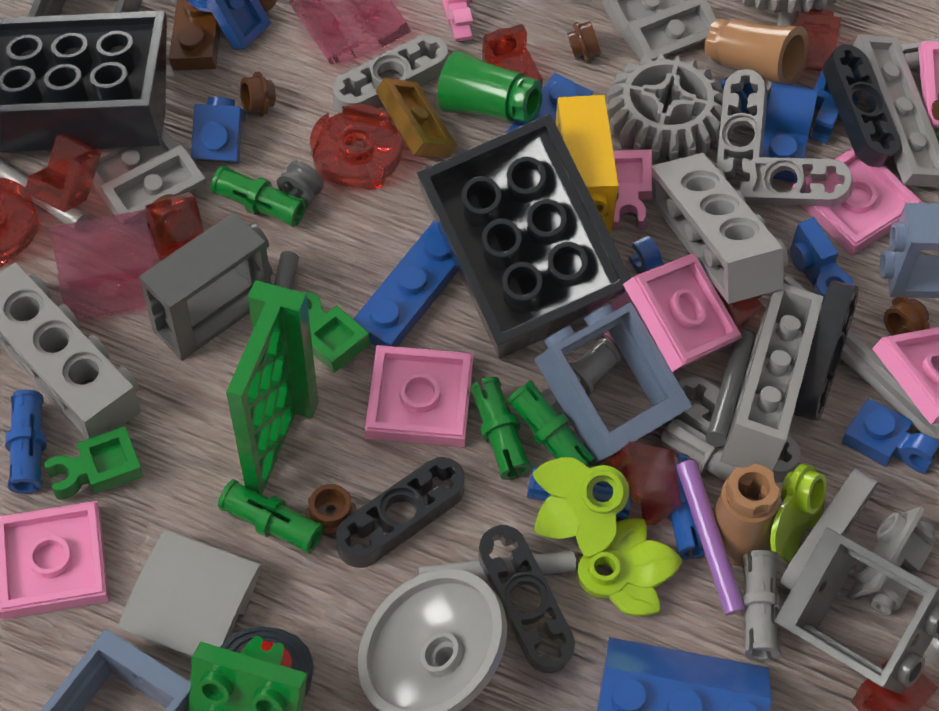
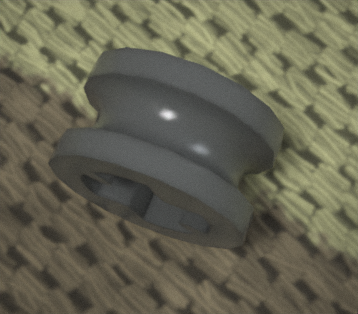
M295 160L288 165L287 172L282 173L278 177L277 186L283 192L305 199L307 207L315 199L314 195L319 194L324 188V181L319 173L310 165Z

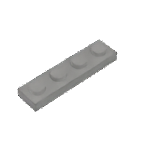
M859 34L852 46L857 47L867 56L900 136L901 146L893 158L903 185L939 187V142L898 38Z

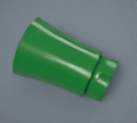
M457 50L449 56L442 68L438 82V103L444 112L475 114L508 122L530 123L534 116L539 113L542 104V83L538 79L527 77L524 73L493 65L461 50Z

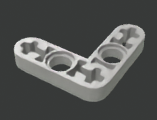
M743 69L731 74L725 82L723 91L717 168L723 170L726 180L732 179L736 175L737 166L734 158L743 159L742 170L745 178L750 180L749 182H742L739 191L743 194L746 204L836 206L847 201L852 194L854 186L851 171L843 162L834 159L763 157L768 100L765 82L761 75L754 70ZM747 83L751 84L753 91L757 92L749 94L747 108L750 114L741 113L742 103L739 95L735 93L742 91L744 84ZM746 125L754 129V139L750 144L737 147L730 143L729 137L734 128ZM784 170L792 171L798 178L797 184L792 190L781 193L772 188L771 182L776 173ZM811 171L812 181H826L829 173H837L838 180L844 182V184L836 185L834 192L828 193L823 184L810 183L811 193H804L807 186L804 172Z

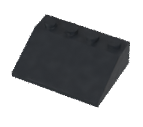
M143 11L0 18V152L160 146L166 112V12Z
M551 114L417 172L423 197L499 359L545 339L626 292L623 284L631 279Z

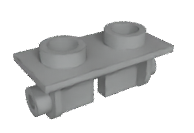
M920 506L902 514L893 513L886 518L877 531V537L880 539L872 552L900 568L903 564L911 572H919L936 543L934 527L927 522L919 521L925 509ZM860 562L854 571V577L857 579L847 597L854 599L868 595L873 599L871 606L874 610L881 614L889 615L892 610H898L901 607L910 589Z

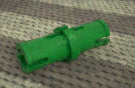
M224 165L217 169L212 178V193L219 194L244 205L249 213L258 215L261 212L287 223L293 228L301 222L307 205L306 200L272 187L271 182L267 179L260 177L255 180Z
M497 377L483 378L484 390L481 389L478 381L473 383L469 389L483 422L480 432L483 440L485 439L486 442H490L500 470L501 479L512 480L519 478L516 468H520L523 475L527 474L532 468L518 435V431L521 428L519 420L515 414L510 413L501 388L500 379Z
M532 380L528 381L525 386L523 385L507 399V402L511 404L535 435L532 437L539 446L543 444L556 459L572 457L586 466L596 459L567 425L570 420L564 413L560 415L557 413Z
M235 479L227 483L219 497L218 507L220 510L226 511L256 526L255 530L258 534L264 537H269L272 534L303 550L306 554H310L316 548L323 534L324 524L286 507L285 500L277 496L268 498L240 484Z

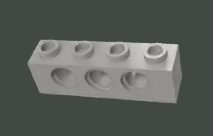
M704 152L652 166L653 205L689 253H694L697 256L707 276L728 304L783 289L784 268L788 266V253L784 243L771 234L766 228L761 215L755 214L745 202L743 194L739 190L735 191L726 180L723 170L716 168Z
M16 262L1 271L0 346L85 439H89L120 428L138 415L141 410L136 392L140 388L129 370L124 366L115 368L108 360L110 356L102 342L95 335L91 334L86 337L79 330L80 323L74 313L64 303L57 306L50 299L51 293L48 287L36 273L28 276ZM64 348L63 350H61V351H59V352L51 353L52 351H54V350H56V349ZM95 379L89 384L79 385L85 380Z
M784 283L783 289L771 293L759 324L720 462L740 468L749 467L756 463L766 466L773 472L787 441L824 296Z

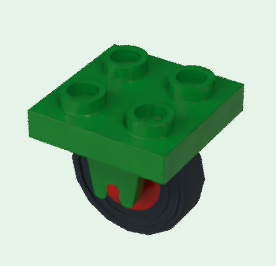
M264 626L239 631L229 636L220 647L200 641L191 660L189 711H303L304 699L309 693L314 669L309 648L297 636L283 629Z

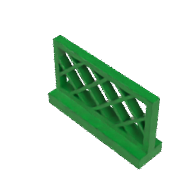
M255 280L248 295L253 332L232 377L226 395L244 485L263 495L295 414L312 418L319 401L306 293Z

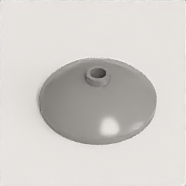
M459 569L429 571L399 586L381 603L371 617L359 647L357 662L359 681L362 690L371 704L379 711H460L471 703L492 679L503 656L507 638V621L501 600L481 578Z

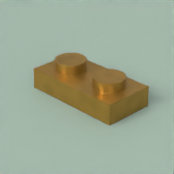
M383 78L375 92L386 108L387 115L394 121L403 136L407 148L414 156L449 158L457 144L419 83Z

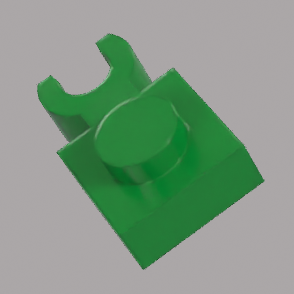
M307 291L313 355L335 373L371 344L369 333L337 305L325 313L322 309L320 298L315 293Z
M125 426L76 443L80 456L70 458L60 455L52 457L44 463L49 478L62 473L68 474L64 481L52 485L58 500L74 496L81 486L87 483H91L94 494H98L144 477Z

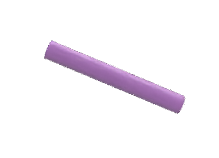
M694 459L681 462L676 465L724 613L727 616L744 611L746 608L697 462Z

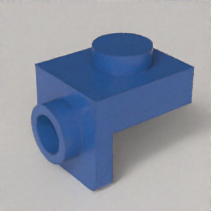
M209 97L207 104H194L192 160L239 163L242 122L246 121V112L240 106H235L234 99Z

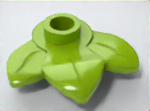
M572 457L550 460L535 469L533 472L535 480L551 495L545 500L538 512L534 526L536 534L552 539H565L576 536L577 544L586 558L606 549L616 535V514L622 511L629 498V486L624 475L617 469L605 465L588 468L582 462ZM599 482H608L613 488V496L607 502H599L593 495L594 486Z
M804 463L800 464L794 472L791 471L786 475L781 489L783 502L776 513L771 529V550L778 553L788 563L791 562L797 553L806 528H814L824 513L827 489L826 477L824 474L816 472L814 466Z
M623 519L616 522V535L606 549L588 558L584 555L581 557L577 569L579 583L590 595L597 598H609L622 613L640 617L657 614L660 612V601L654 588L673 577L680 568L682 559L666 544L654 540L646 541L647 525L644 519ZM606 565L613 569V573L603 576L596 572L595 567Z

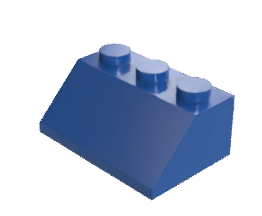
M609 637L596 711H770L771 688L769 667Z

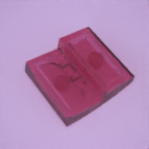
M391 0L289 1L291 7L330 65L352 60L378 50L411 32L406 20Z
M145 209L49 227L62 300L78 320L146 306L139 276L155 266L156 262Z

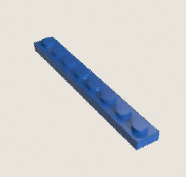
M554 73L541 89L543 94L542 104L539 113L534 116L532 121L551 114L556 124L558 97L592 96L593 91ZM515 121L507 132L527 123ZM435 220L353 318L354 321L369 333L370 342L375 346L398 347L458 272Z

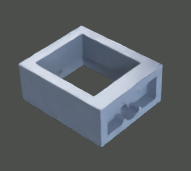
M905 203L899 222L892 223L890 246L888 250H882L879 265L881 278L888 280L890 297L939 298V255H919L921 250L939 251L938 203Z
M631 302L616 311L613 310L610 303L584 318L588 326L574 333L570 325L544 340L548 349L534 358L583 445L596 458L593 461L594 463L613 455L693 407ZM608 331L652 404V407L611 431H608L565 358L567 354Z
M105 629L40 710L82 711L112 673L165 707V711H189L190 682L113 632Z

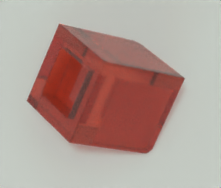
M67 134L58 135L55 139L47 167L28 177L24 193L66 213L87 201L102 152Z
M630 441L602 464L613 467L624 475L630 487L632 500L636 503H641L642 518L646 524L656 525L681 506L673 450Z

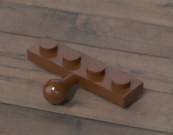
M177 0L169 53L172 70L216 69L221 27L212 12L200 11L186 0ZM259 0L264 11L267 12L275 6L277 0Z

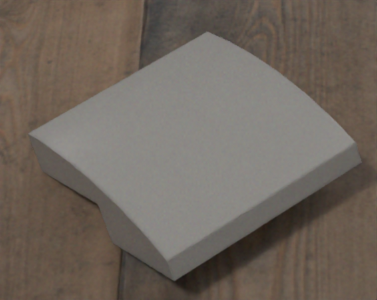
M602 0V5L616 29L640 59L644 55L650 60L656 61L660 53L666 57L705 42L710 26L717 20L707 0Z
M164 126L160 146L102 148L78 160L80 170L87 181L124 226L144 216L148 207L159 197L173 194L178 198L206 183V178L183 145L177 146Z
M164 529L135 583L117 629L190 656L193 655L200 641L220 647L232 635L239 614H245L263 565Z

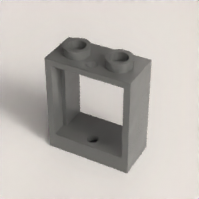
M235 211L139 276L152 330L181 361L250 313L248 295L255 280L272 284L271 275L273 270L268 262L267 248L269 247L267 237L256 224L251 223L248 225Z
M826 527L774 622L881 687L902 694L905 687L912 686L920 677L925 666L923 655L933 637H939V589ZM857 559L924 597L885 668L818 629Z

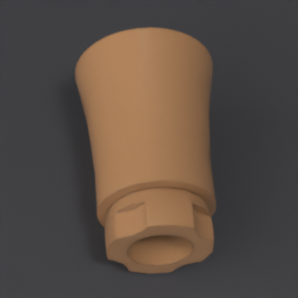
M719 18L715 20L710 26L709 34L705 40V54L712 61L719 62L724 67L736 70H754L762 78L770 82L794 85L800 78L809 51L808 33L802 26H777L739 19L729 21Z
M754 463L749 467H737L724 482L720 497L712 508L731 565L744 566V554L748 553L751 555L753 550L771 551L770 536L773 521L780 504V488L775 483L774 472L760 464Z

